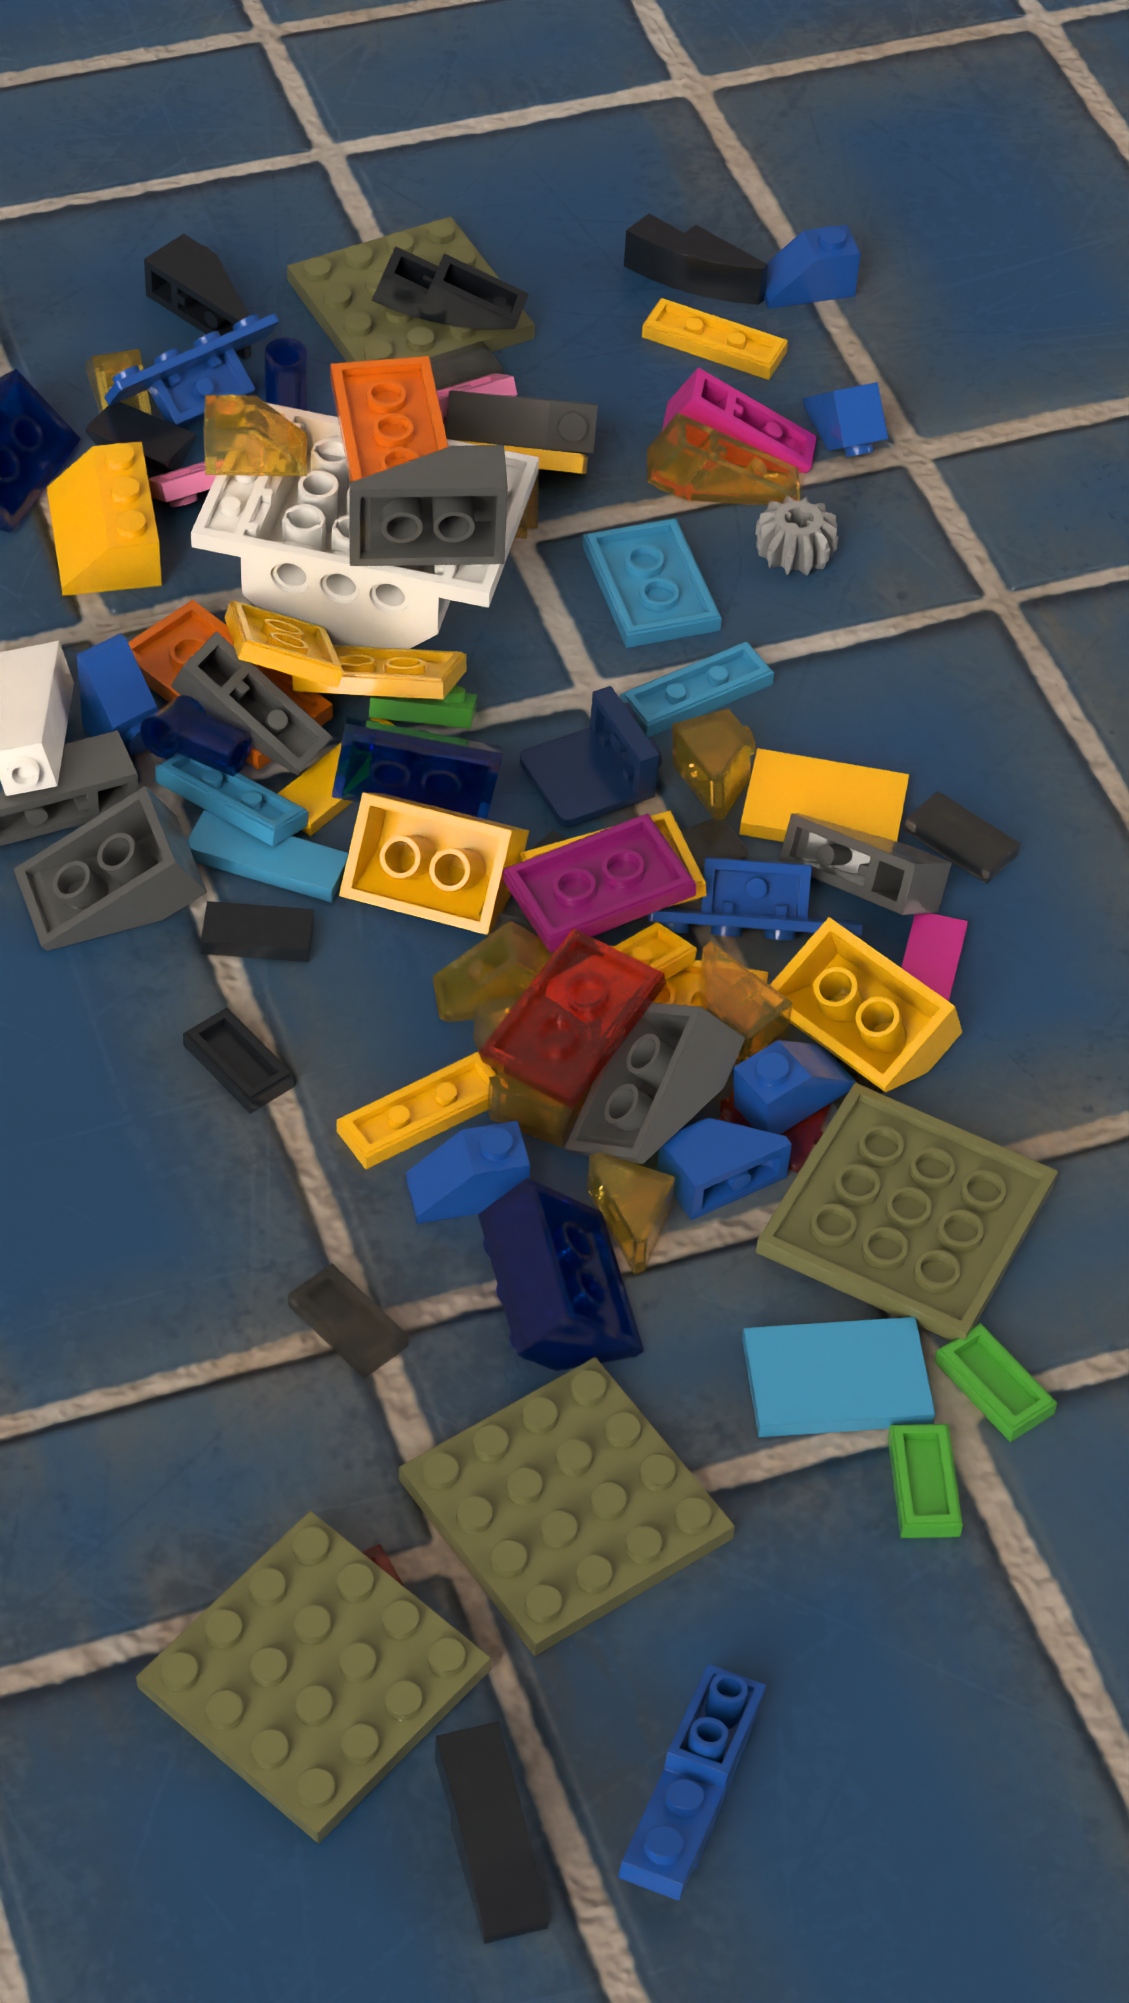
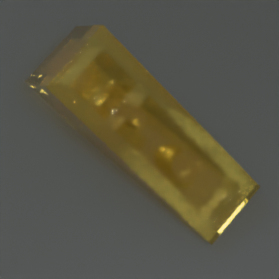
M678 412L647 448V482L663 492H670L687 501L769 505L770 501L783 503L786 495L790 496L794 501H800L799 471L797 467Z

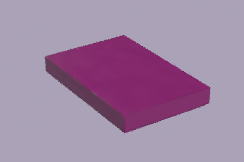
M648 813L503 869L504 883L549 953L696 896L695 881Z

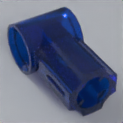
M287 337L277 338L266 346L264 353L265 403L307 411V350L300 341Z
M186 695L175 697L142 721L140 727L144 745L157 757L166 759L178 753L232 777L243 770L244 763L251 754L252 738L247 736L245 731L207 716L202 705L194 698Z

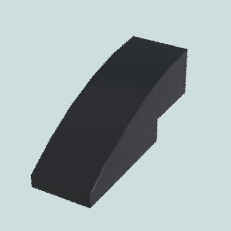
M648 213L626 230L624 267L666 286L703 297L759 305L764 301L768 264L702 227L694 225L684 233Z
M395 246L371 301L410 316L446 325L477 329H515L529 293L445 253L437 266Z
M498 1721L437 1735L435 1762L451 1814V1831L484 1944L547 1929L548 1922L531 1843Z

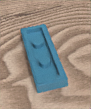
M746 641L621 693L620 699L623 703L631 705L638 725L648 738L773 685L774 672Z
M193 748L179 753L155 768L156 783L201 808L212 812L272 847L307 827L309 811Z
M205 810L187 839L196 863L332 903L342 884L349 854L293 836L272 847L212 812Z

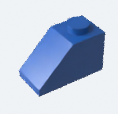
M847 224L804 230L766 263L768 264L764 301L768 309L855 296L861 253Z
M878 382L802 398L804 408L828 451L844 448L846 457L874 452L872 442L888 439Z
M120 633L78 653L77 667L82 727L91 736H98L118 730L129 756L144 752L150 746L158 743L157 705L127 639Z
M777 1040L733 1067L734 1106L755 1129L781 1134L849 1092L856 1081L823 1046Z
M708 1117L690 1126L684 1125L659 1149L656 1173L690 1220H694L787 1178L792 1143L784 1135Z
M518 1121L462 1129L406 1172V1183L417 1224L528 1206L530 1163Z

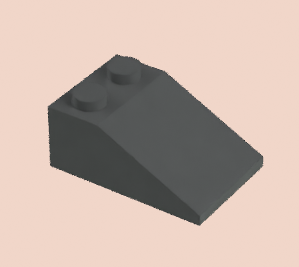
M504 445L450 446L350 482V566L504 564L508 493Z
M146 786L14 868L39 942L46 951L162 921L207 893L177 816Z
M629 1001L564 1150L574 1155L644 1164L725 1087L729 1075L736 1065V1060L745 1037L702 1007Z

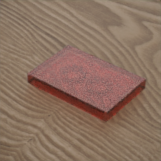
M573 928L479 1050L481 1061L573 1109L667 984L663 972Z

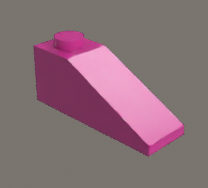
M699 367L668 401L661 432L678 445L684 446L700 456L800 473H807L812 468L817 438L816 435Z

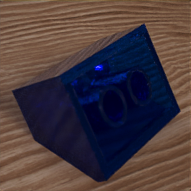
M16 368L0 377V530L8 533L17 528L81 440L75 431Z
M346 717L331 797L361 802L363 792L384 793L487 820L503 752L501 746L482 743L478 740L461 739L430 733L426 730H414L382 724L373 720Z
M526 1178L478 1214L485 1238L483 1241L484 1249L491 1259L497 1281L496 1292L504 1306L511 1331L509 1339L518 1356L554 1371L576 1368L594 1357L600 1363L637 1357L644 1352L601 1211L530 1178Z

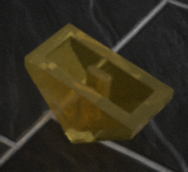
M140 349L96 355L85 361V369L100 413L108 406L104 396L114 384L113 377L121 371L136 365L140 371L143 370ZM147 390L120 401L152 415Z
M591 1050L489 1077L487 1112L490 1119L497 1123L518 1121L521 1132L563 1148L596 1078L598 1058L595 1051Z
M598 1152L589 1155L587 1191L635 1275L645 1271L672 1211L675 1177Z

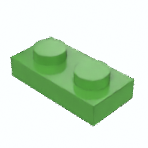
M455 685L443 700L371 696L369 717L471 729L476 715L478 694L466 693L463 687Z

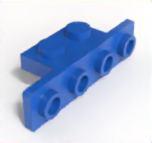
M275 313L262 319L259 318L258 314H253L237 322L233 326L234 331L220 336L218 331H213L193 343L194 348L180 353L178 348H174L161 354L153 360V366L140 371L137 365L129 367L113 377L114 384L104 398L108 405L111 406L145 390H149L165 421L182 427L253 394L256 389L235 351L265 339L280 321Z
M704 857L703 878L706 883V896L701 897V909L666 907L647 915L648 921H656L674 933H689L690 924L711 925L710 934L741 937L743 928L764 929V938L774 940H796V931L815 933L828 918L808 917L811 864ZM833 919L855 936H862L863 925L860 921Z

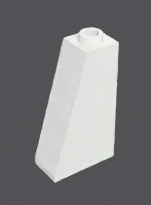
M59 641L0 652V781L6 796L56 787L58 785L74 681Z

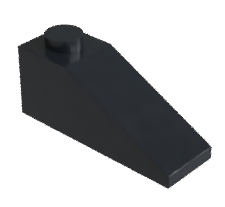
M184 233L144 259L146 296L203 333L208 334L218 331L220 336L234 331L233 326L237 322L249 316L217 254ZM251 345L235 351L236 354L243 359L251 356Z

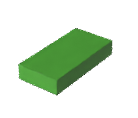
M981 1323L972 1328L966 1340L956 1338L936 1351L934 1362L1010 1443L1055 1414L1057 1402Z
M890 1425L887 1438L900 1538L960 1537L963 1524L949 1425Z

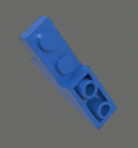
M707 1664L668 1749L662 1774L622 1859L619 1879L680 1901L693 1869H697L718 1819L760 1708L766 1684Z

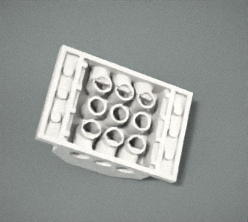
M250 400L193 526L191 544L194 548L241 557L242 594L254 606L325 627L332 645L410 649L438 634L450 600L489 608L538 474L539 457L505 451L508 493L504 564L350 566V479L338 417ZM447 439L448 447L475 445Z

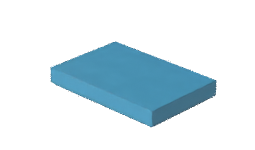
M676 518L583 534L584 552L626 648L721 630V615Z
M915 1317L743 1329L742 1343L758 1438L889 1429L890 1425L933 1424L935 1411Z

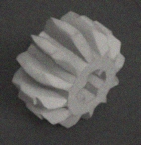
M786 495L783 503L770 501L765 512L760 513V519L757 520L755 534L757 535L756 547L758 549V556L767 559L769 568L783 567L786 575L792 570H799L806 576H808L812 568L824 570L826 563L830 558H833L834 552L837 550L838 525L836 523V515L826 511L825 503H809L807 496L801 501H794L788 495Z

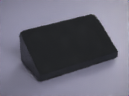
M122 402L111 406L108 405L89 423L85 430L87 435L97 445L142 441L146 466L162 473L180 469L198 437L193 432Z

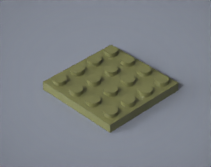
M451 216L287 266V281L346 362L429 356L431 368L434 371L534 339L535 324L524 310H522L515 329H477L427 321L371 301L395 246L437 266L445 253L499 279Z
M854 1083L757 1240L756 1253L899 1318L915 1317L917 1326L950 1341L956 1338L966 1340L972 1328L979 1321L1056 1183L1058 1171Z
M596 1357L399 1467V1481L534 1657L714 1551L734 1537V1524Z
M309 1511L136 1676L139 1690L319 1844L492 1669L490 1656L312 1511Z

